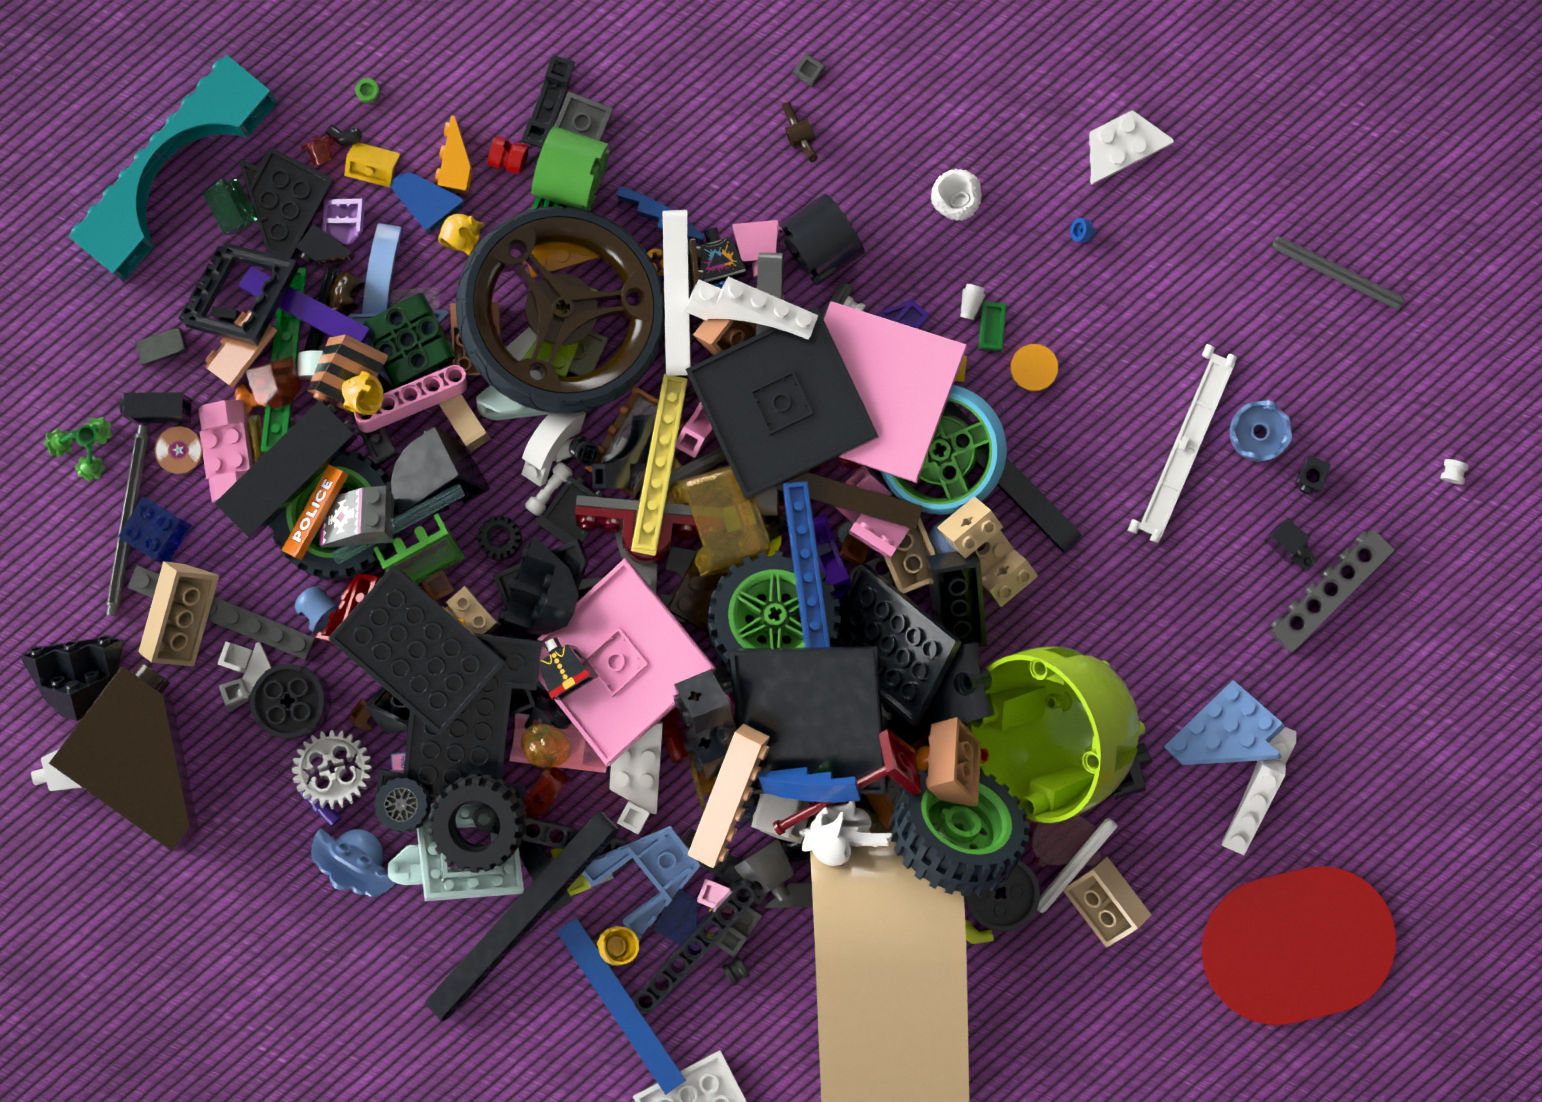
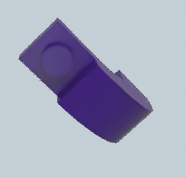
M826 514L813 518L819 568L826 575L825 581L827 584L833 585L835 599L841 600L844 599L851 581L842 559L839 557V551Z

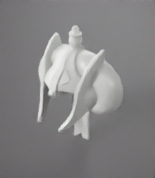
M854 801L830 808H823L817 814L816 819L812 821L810 827H804L799 831L800 835L805 837L802 851H812L820 862L829 866L846 863L851 856L850 846H889L888 842L891 841L893 835L892 833H870L871 818L866 811L856 808Z

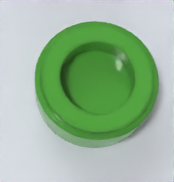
M365 78L357 83L355 92L360 101L369 104L379 98L380 88L373 79Z

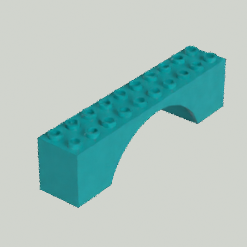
M227 54L223 59L219 58L214 63L212 72L200 79L197 89L193 94H188L183 99L180 109L168 116L165 122L166 125L162 130L156 131L151 136L149 145L137 152L134 157L135 161L130 167H125L120 172L118 181L106 188L103 192V198L99 203L93 204L88 209L86 218L82 222L76 223L71 230L72 234L69 238L123 282L155 247L148 230L147 201L152 183L164 163L179 149L201 138L214 135H237L248 138L278 103L267 87Z

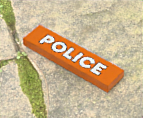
M331 465L327 466L285 542L282 551L302 560L348 477L347 473Z

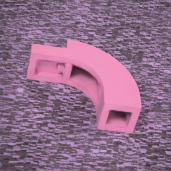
M701 402L689 421L684 425L675 446L694 458L701 451L713 432Z

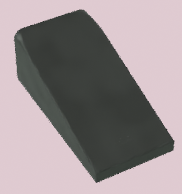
M180 327L136 342L142 365L188 353L184 333Z

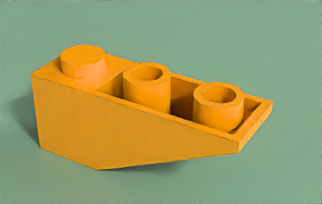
M451 116L450 122L445 124L444 136L447 137L446 145H442L440 149L442 165L441 169L437 168L435 182L438 183L439 187L449 192L469 195L473 171L455 116Z

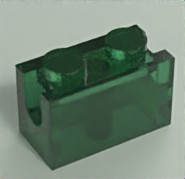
M232 178L228 182L226 179H221L203 193L224 235L240 234L258 220L254 208L248 201L243 187L237 178Z

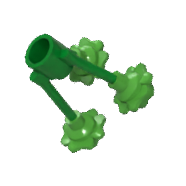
M92 417L89 419V423L79 427L77 431L72 430L70 434L66 430L61 432L59 428H56L53 432L46 434V439L48 440L44 441V445L48 448L50 455L56 454L58 457H62L65 453L71 452L72 438H76L77 443L87 449V458L80 457L79 463L75 465L78 477L85 478L89 482L94 478L100 479L101 473L105 471V466L102 465V459L95 458L92 455V445L107 443L106 438L110 439L112 437L110 431L112 424L106 422L104 417L98 419Z

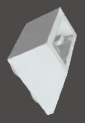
M760 794L751 827L777 839L801 844L803 836L800 835L799 831L807 826L809 818L786 829L782 835H778L775 832L773 822L777 820L782 821L812 805L813 802Z

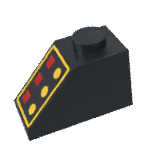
M314 224L296 247L301 252L299 256L310 265L313 261L318 265L351 261L355 258V255Z

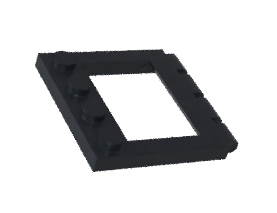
M225 243L224 247L217 246L210 259L213 264L206 266L199 279L203 284L197 283L189 298V302L192 304L186 303L179 319L183 321L187 328L258 346L300 264L297 260ZM236 261L271 269L273 272L271 278L263 284L260 290L262 294L259 300L253 303L250 309L251 315L247 321L243 322L242 326L206 317Z

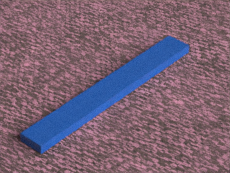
M808 481L784 483L783 493L804 648L830 647Z
M576 917L556 931L664 1094L667 1095L684 1083L686 1079L642 1013L635 1007V1003L609 964L600 956L597 946L579 919Z

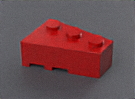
M362 573L354 576L340 598L342 599L341 604L335 613L331 612L328 617L330 621L323 632L319 631L315 638L331 646H336L328 637L381 578Z

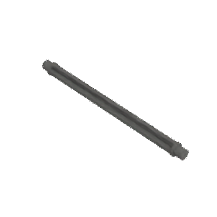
M138 425L137 434H135L106 605H108L106 615L117 616L118 607L121 606L127 561L149 440L148 426Z

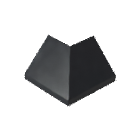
M382 687L366 705L367 711L386 735L408 729L410 710Z

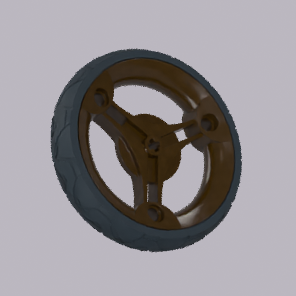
M563 206L532 209L507 219L491 230L477 244L467 259L458 283L456 294L457 324L462 343L471 362L482 377L498 392L514 402L538 411L562 414L589 411L617 400L643 378L653 364L663 339L665 328L664 292L658 272L651 258L625 229L613 221L587 210L574 207L565 208ZM548 243H566L585 248L601 257L615 270L623 283V287L618 291H592L585 282L575 276L550 273L538 262L532 251L535 246ZM510 250H519L522 256L519 258L513 257ZM526 262L541 279L537 283L534 282L522 267ZM514 271L522 280L529 293L525 303V316L528 325L536 335V343L532 357L518 361L504 346L497 334L493 321L492 299L496 283L502 272ZM627 297L635 298L638 305H630L627 302ZM618 300V307L598 309L597 302ZM558 306H561L562 310H566L564 314H562L561 310H557ZM621 315L629 324L623 344L617 353L600 368L581 376L558 377L554 368L551 367L559 348L583 340L593 329L596 320ZM543 341L553 345L547 363L536 359ZM530 371H539L542 379L535 380L531 377Z

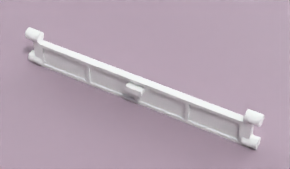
M1206 344L1202 356L1210 359L1143 519L1141 522L1132 519L1127 530L1134 534H1137L1138 529L1151 534L1150 541L1159 544L1237 359L1232 354H1228L1227 358L1214 354L1215 347Z

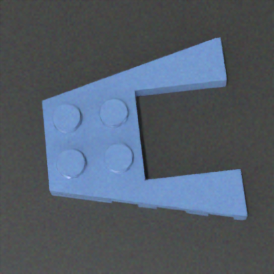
M669 826L596 857L582 874L594 887L633 858L660 891L622 920L626 928L632 930L638 940H640L645 930L655 922L659 913L665 906L669 905L673 896L680 888H683L701 864L700 861L688 856L690 849L672 826Z

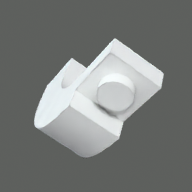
M584 411L566 414L549 413L535 430L522 456L525 464L521 475L538 486L546 484L557 452L568 439L580 433L586 413Z

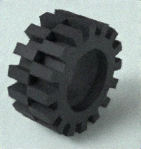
M502 515L489 517L490 519L485 520L478 529L477 539L479 547L487 556L493 559L505 560L508 557L511 558L515 552H518L519 546L522 544L520 528L509 517H503ZM500 528L506 530L509 534L507 544L502 547L494 546L490 539L492 532Z

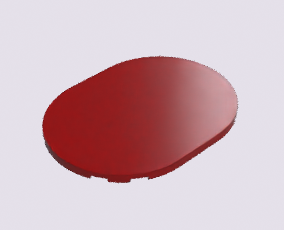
M1325 866L1307 867L1255 879L1230 891L1215 906L1208 918L1202 936V963L1213 991L1235 1013L1262 1024L1285 1025L1346 1011L1370 998L1381 987L1391 970L1396 950V932L1386 903L1368 882L1343 869Z

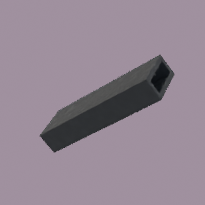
M319 400L215 502L248 538L254 540L328 465L337 459L358 438L353 433L356 428L347 419L342 422L336 416L339 411L330 402L325 405Z

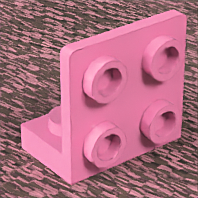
M861 514L850 529L849 534L890 560L910 528Z

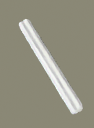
M1111 818L1103 821L1042 893L1037 908L1040 913L1045 912L1117 828V824Z

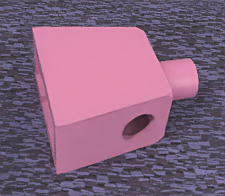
M778 220L733 224V234L739 256L744 266L752 265L754 278H758V254L776 253Z

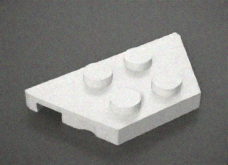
M1133 110L1090 131L1091 184L1093 185L1174 143L1173 139Z
M659 721L620 756L611 765L609 789L652 814H657L663 721Z

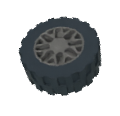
M395 778V780H389L387 784L382 785L381 790L376 795V802H374V807H376L375 813L379 817L380 823L390 830L401 833L416 831L415 829L421 828L423 823L427 822L432 804V800L429 797L430 794L424 788L425 786L409 778Z

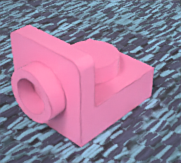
M705 879L697 902L713 908L731 888ZM725 906L721 911L731 914L733 908Z

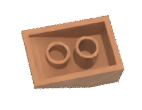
M708 319L703 321L693 336L714 356L756 336L757 325L752 322L731 319Z

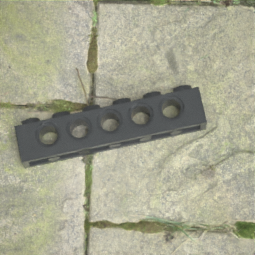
M1375 530L1368 533L1363 531L1355 539L1357 544L1351 550L1346 548L1338 556L1340 561L1334 567L1329 565L1321 573L1323 578L1318 583L1312 582L1304 590L1306 595L1301 600L1295 599L1287 607L1289 612L1284 617L1278 616L1270 624L1272 629L1268 633L1288 653L1294 652L1395 551ZM1360 550H1365L1368 553L1369 558L1367 562H1362L1359 559L1358 553ZM1343 567H1348L1351 570L1352 576L1350 579H1345L1342 576L1341 570ZM1327 583L1332 584L1335 588L1333 596H1328L1324 591ZM1310 600L1315 601L1318 605L1316 613H1311L1307 608ZM1293 617L1301 621L1299 630H1294L1290 625Z

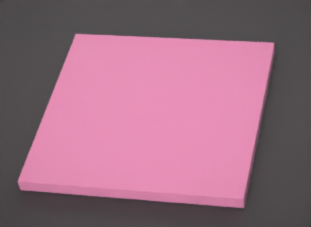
M831 301L824 317V322L879 438L839 457L917 483L965 355L967 345Z
M625 558L576 603L574 615L567 627L541 635L537 639L542 641L540 661L549 656L544 644L552 638H558L562 647L567 644L576 646L599 677L564 699L554 700L606 766H611L676 706L673 695L676 694L675 683L710 669L712 673L716 670V667L630 561ZM539 666L538 679L548 691L541 667Z

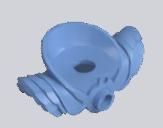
M320 828L317 831L311 846L312 861L318 865L322 873L330 875V882L334 888L338 890L351 888L357 894L375 897L386 893L395 885V882L391 881L388 877V870L382 867L384 859L382 845L372 833L362 829H353L343 833L335 840L334 837L325 833L323 829Z

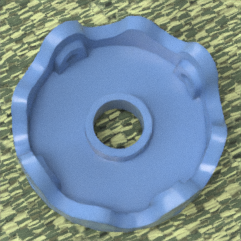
M1256 401L1246 404L1234 415L1230 424V439L1233 447L1242 457L1255 462H1265L1274 459L1286 449L1292 439L1288 415L1280 410L1277 404L1272 401ZM1259 425L1265 428L1266 435L1264 438L1260 439L1254 435L1253 429L1255 426Z

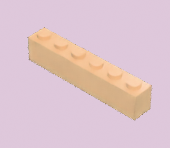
M745 724L735 731L688 856L712 868L720 861H725L729 853V849L726 848L728 842H732L737 833V829L734 828L735 824L741 820L745 812V808H743L744 801L747 802L753 792V788L750 787L752 781L758 778V773L761 771L759 763L765 759L769 751V747L766 746L770 738L769 736Z

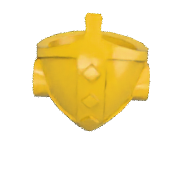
M361 371L359 376L352 377L342 384V393L345 399L343 407L351 412L356 411L363 415H372L381 407L383 388L379 380L373 375Z

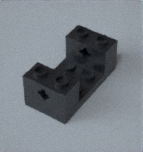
M711 669L675 683L676 694L673 695L677 708H682L684 711L682 715L686 725H692L693 727L684 731L686 741L683 742L684 748L688 755H693L694 759L692 760L698 773L702 771L706 780L719 774L735 733L730 702Z

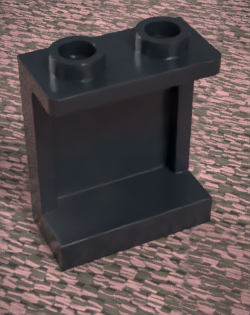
M569 476L567 482L543 515H540L535 523L564 544L576 539H580L583 544L591 531L582 530L581 526L576 525L577 495L608 497L597 489L595 492H592L586 488L588 483L579 476L575 478Z

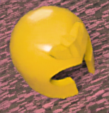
M453 214L444 221L438 242L447 248L464 251L470 256L477 245L480 229L484 223L475 221L473 216Z
M614 926L609 929L607 928L600 934L596 946H598L600 956L606 963L620 966L630 963L637 956L639 940L632 930L626 927Z

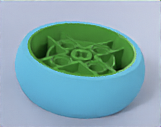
M953 385L947 401L965 407L980 422L968 426L960 418L943 413L938 424V431L934 435L919 475L920 479L929 484L943 486L947 498L923 494L913 488L905 479L880 471L889 489L900 500L923 506L922 512L929 514H953L973 497L980 501L984 500L997 485L1005 467L1007 454L1006 438L998 416L980 396ZM960 434H966L969 437L970 442L967 447L959 445L958 437ZM989 442V459L986 469L979 481L970 488L966 476L975 464L977 447ZM938 443H941V446L945 445L947 447V450L944 451L945 456H942L941 453H936V449L939 447ZM950 465L956 469L955 478L951 479L945 475L946 466Z

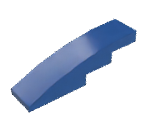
M619 186L617 192L618 200L637 205L638 216L658 221V232L663 233V211L671 209L643 194ZM688 222V240L695 239L696 243L704 244V235Z
M807 767L758 773L763 792L766 794L810 802L860 801L861 793L856 777L833 779L831 772L809 774Z

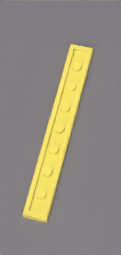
M666 374L663 376L631 551L656 555L687 378L667 376Z

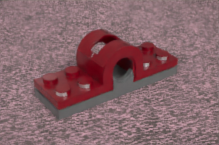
M577 495L576 525L581 526L582 530L587 531L603 528L606 532L618 533L619 530H623V549H625L627 555L634 562L641 565H655L663 561L669 554V551H671L673 535H677V538L685 540L692 539V537H701V540L707 542L721 539L723 509L665 503L656 555L633 552L631 548L640 501Z

